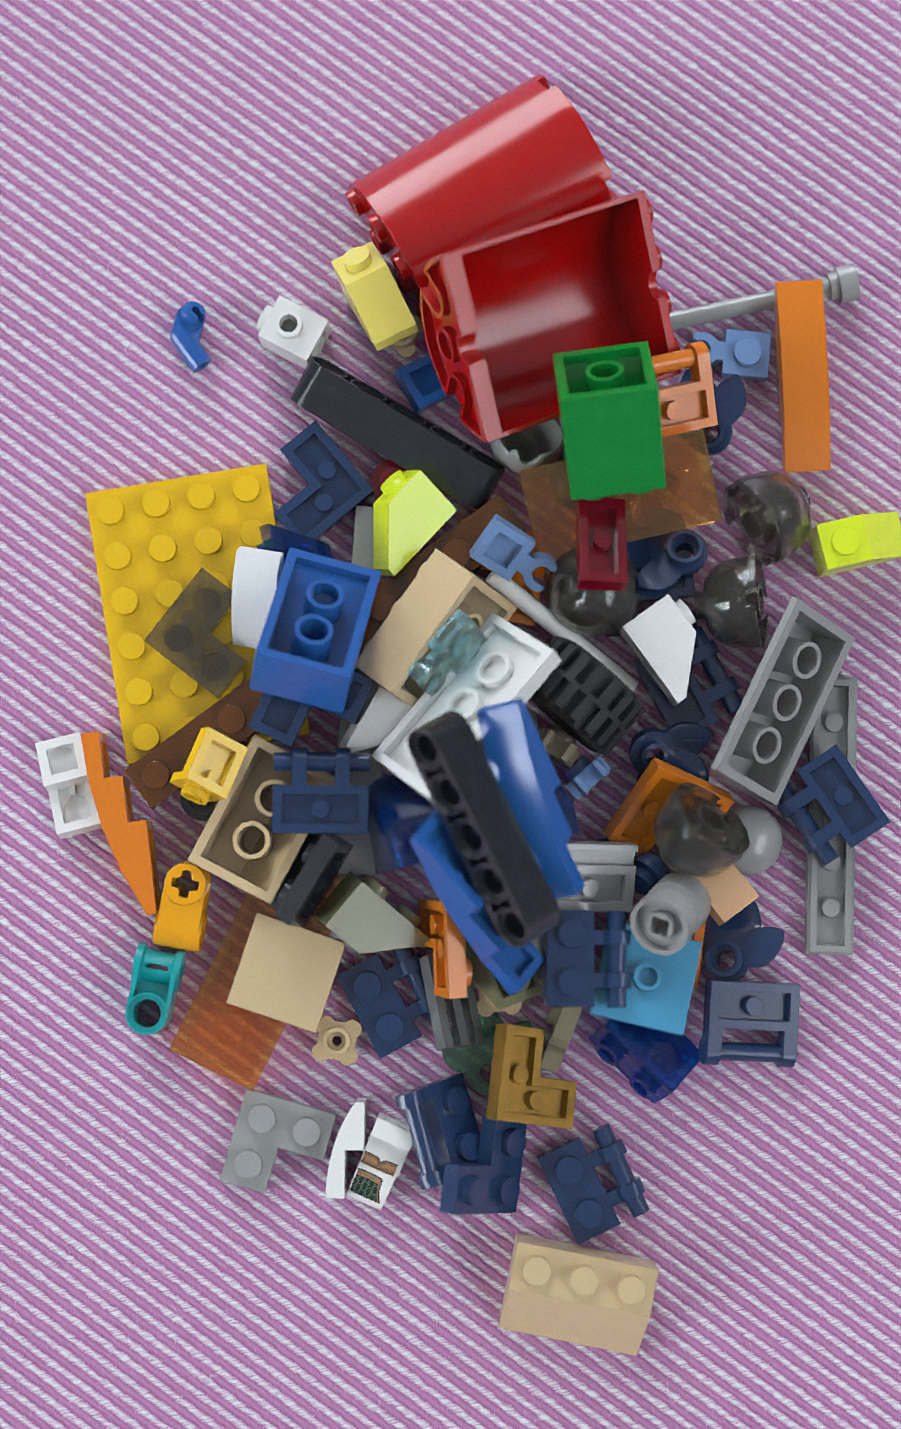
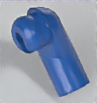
M196 301L187 302L178 309L170 334L171 342L193 373L201 371L212 361L199 343L206 311Z

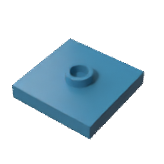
M626 925V930L631 931V946H626V973L631 974V989H626V1008H607V989H594V1007L590 1008L589 1015L682 1036L687 1020L702 942L689 940L677 953L666 956L653 954L637 942L630 925ZM607 946L603 947L598 973H607Z

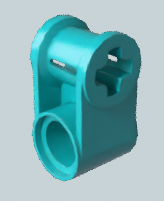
M140 942L138 944L133 961L131 987L125 1009L126 1021L134 1032L142 1035H151L164 1031L169 1026L173 1017L177 992L181 986L187 953L185 950L179 949L177 953L150 949L147 943ZM150 964L167 966L168 970L151 968ZM149 999L155 1001L161 1010L159 1021L152 1027L143 1025L138 1017L140 1005Z

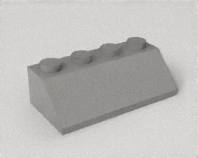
M791 597L711 766L710 776L741 794L777 806L855 637L799 598Z

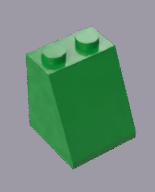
M643 341L553 353L566 472L571 500L584 499L593 501L609 495L625 493L646 494L655 489L666 488L659 387L648 342Z

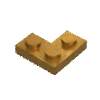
M496 1023L486 1119L573 1129L577 1082L540 1077L545 1029Z

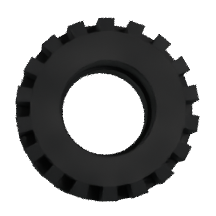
M555 636L547 646L553 649L562 661L531 696L530 700L583 746L594 753L607 756L644 713L641 703L625 683L588 651L569 639Z

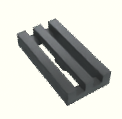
M433 954L420 958L419 961L437 1051L476 1047L485 1043L473 982H471L470 986H467V998L447 999L435 996ZM447 1012H450L454 1038L451 1036Z

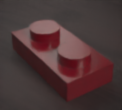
M601 498L589 501L578 499L575 506L577 589L625 592L628 584L625 500Z

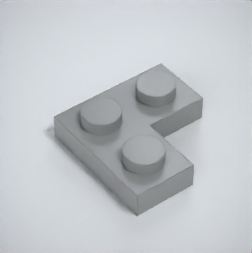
M248 1087L243 1098L220 1180L265 1193L278 1148L323 1161L337 1113Z

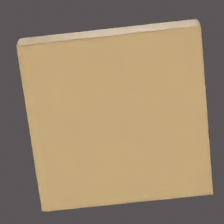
M257 913L226 1003L316 1033L346 943L300 926H289L279 919Z

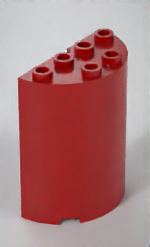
M542 74L535 75L349 184L350 191L345 193L347 201L356 216L359 218L365 214L371 228L368 234L380 255L382 256L387 252L391 254L390 259L395 267L391 271L404 294L412 291L419 304L420 289L429 286V278L425 274L424 268L433 257L618 198L605 183L613 176L584 121L564 93L556 85L550 88L546 77ZM418 306L415 308V311L422 322L421 308Z
M645 190L636 191L433 257L428 261L424 272L429 278V286L420 289L421 318L428 351L445 395L455 394L462 406L459 418L477 438L488 443L560 417L553 353L643 341L648 342L651 356L680 350L679 342L673 334L670 319L672 310L670 297L666 290L658 288L656 283V273L658 270H661L663 260L660 249L655 244L651 224L653 221V209L651 203L646 198ZM681 369L656 374L657 382L681 374Z

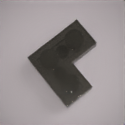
M201 567L144 641L218 699L221 698L248 663L212 635L232 608V590Z

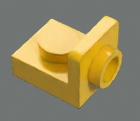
M210 727L201 728L183 771L173 773L170 783L182 788L180 794L197 804L207 805V802L227 799L248 748Z

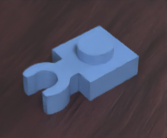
M726 329L723 341H717L713 335L707 332L693 334L691 343L702 341L707 345L711 366L713 364L721 365L720 378H728L735 374L739 375L741 380L765 382L768 378L772 333Z
M497 514L494 515L469 551L472 559L507 581H510L515 572L518 571L523 575L525 584L537 592H541L544 586L543 582L532 574L533 571L540 566H544L554 573L558 569L557 563L551 555L545 552H531L536 545L535 539Z
M584 756L565 773L570 782L563 789L575 802L604 778L612 768L601 756H598L593 762H590Z

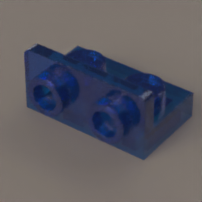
M608 1019L588 1037L595 1046L600 1058L606 1063L615 1066L629 1080V1084L634 1092L642 1098L649 1099L652 1103H657L672 1094L700 1061L698 1048L684 1034L678 1036Z

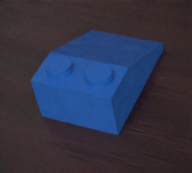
M290 547L255 652L249 689L343 714L381 571Z

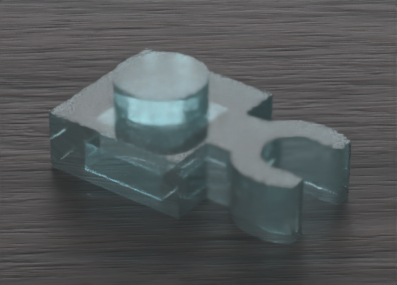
M457 608L426 644L431 649V652L427 657L416 661L410 668L408 675L418 682L417 685L433 696L442 688L446 675L450 670L457 675L467 663L471 662L478 655L480 648L488 639L471 617Z

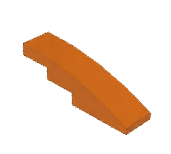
M822 280L776 281L775 373L778 375L779 422L782 424V470L785 473L831 470L829 373Z
M99 731L81 733L88 782L102 829L123 876L147 915L157 914L161 903L153 821H134L130 779L125 776L111 777L106 734Z

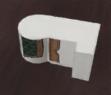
M379 1112L347 1191V1196L381 1211L393 1182L398 1177L413 1145L408 1124Z

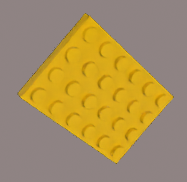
M266 463L85 493L128 765L134 764L252 675L256 649L233 645L231 618L232 584L236 551L240 546L281 552ZM308 716L298 737L311 735ZM259 732L255 734L268 742L277 741ZM252 736L250 739H248L246 742H244L242 745H244V746L249 745V743H250V741L252 740L253 736Z

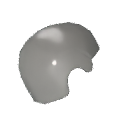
M555 419L493 440L490 443L494 457L504 468L518 474L535 475L544 472L552 466L562 450L561 425Z
M748 805L730 807L724 817L717 823L711 835L706 837L728 858L742 875H754L764 872L777 862L783 847L782 827L777 819L771 816L769 811Z

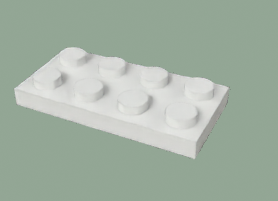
M492 612L371 756L382 767L435 805L411 757L408 748L409 734L447 711H456L467 719L483 752H485L477 717L478 710L483 707L520 698L526 704L562 661L553 649Z

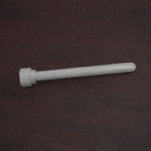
M854 264L834 267L833 272L826 274L825 279H822L824 298L829 297L830 301L838 300L839 303L860 299V284ZM775 290L673 311L670 313L672 329L677 330L774 309Z

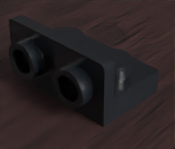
M309 834L273 903L269 904L277 909L274 916L289 926H306L348 857L353 845L336 834Z

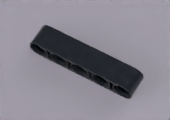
M311 357L290 397L301 408L407 471L421 470L436 488L471 508L478 510L488 502L505 472V468L492 457L320 357Z
M447 711L413 730L408 737V748L411 757L495 928L508 945L522 948L558 923L560 909L477 737L467 719L456 711Z

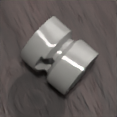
M675 872L665 875L640 900L632 911L630 928L634 938L644 949L653 954L666 956L677 953L707 920L711 911L709 893L698 879L689 874Z

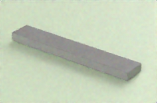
M858 677L836 678L808 738L807 763L834 745H837L856 772ZM817 799L807 804V811L820 829L831 822V819ZM838 834L829 842L839 857L823 867L814 852L809 854L806 851L804 954L853 955L855 846L850 848L842 835Z

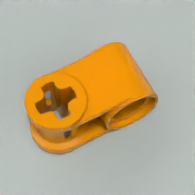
M186 860L173 866L167 872L161 903L154 924V945L200 953L206 932L207 908L212 885V875L209 871ZM190 871L192 872V880L199 882V887H195L189 893H186L185 885L178 883V878Z

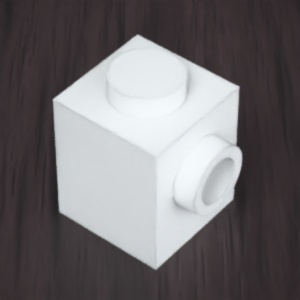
M280 295L273 307L267 305L264 308L256 325V329L260 331L258 337L263 348L304 369L312 356H319L331 333L327 319Z

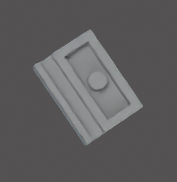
M568 840L566 845L585 886L578 896L556 899L559 909L594 912H632L636 875L634 855L635 852H638V845L632 842Z

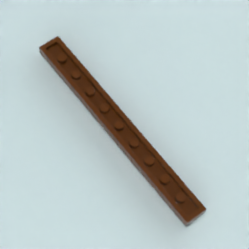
M500 494L414 556L395 576H387L379 582L359 656L363 652L366 643L373 638L390 614L392 606L403 596L417 576L422 564L430 558L435 549H438L473 574L483 565L472 559L469 551L495 514L527 533L525 527ZM251 677L124 770L152 809H155L182 789L170 783V779L173 773L183 771L201 728L210 727L240 744H243L254 734L258 733L248 726L264 693L249 689Z

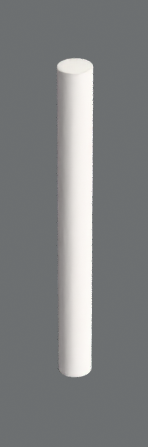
M493 571L490 573L485 582L517 606L553 637L559 636L575 642L610 669L632 692L636 689L639 682L515 581L512 579L507 581Z

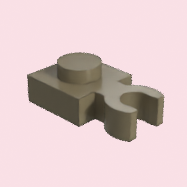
M555 726L552 729L547 728V730L541 727L538 735L550 760L564 769L570 770L581 753L575 745L576 740Z
M549 1008L545 1023L552 1025L543 1050L541 1068L556 1074L558 1073L582 1008Z

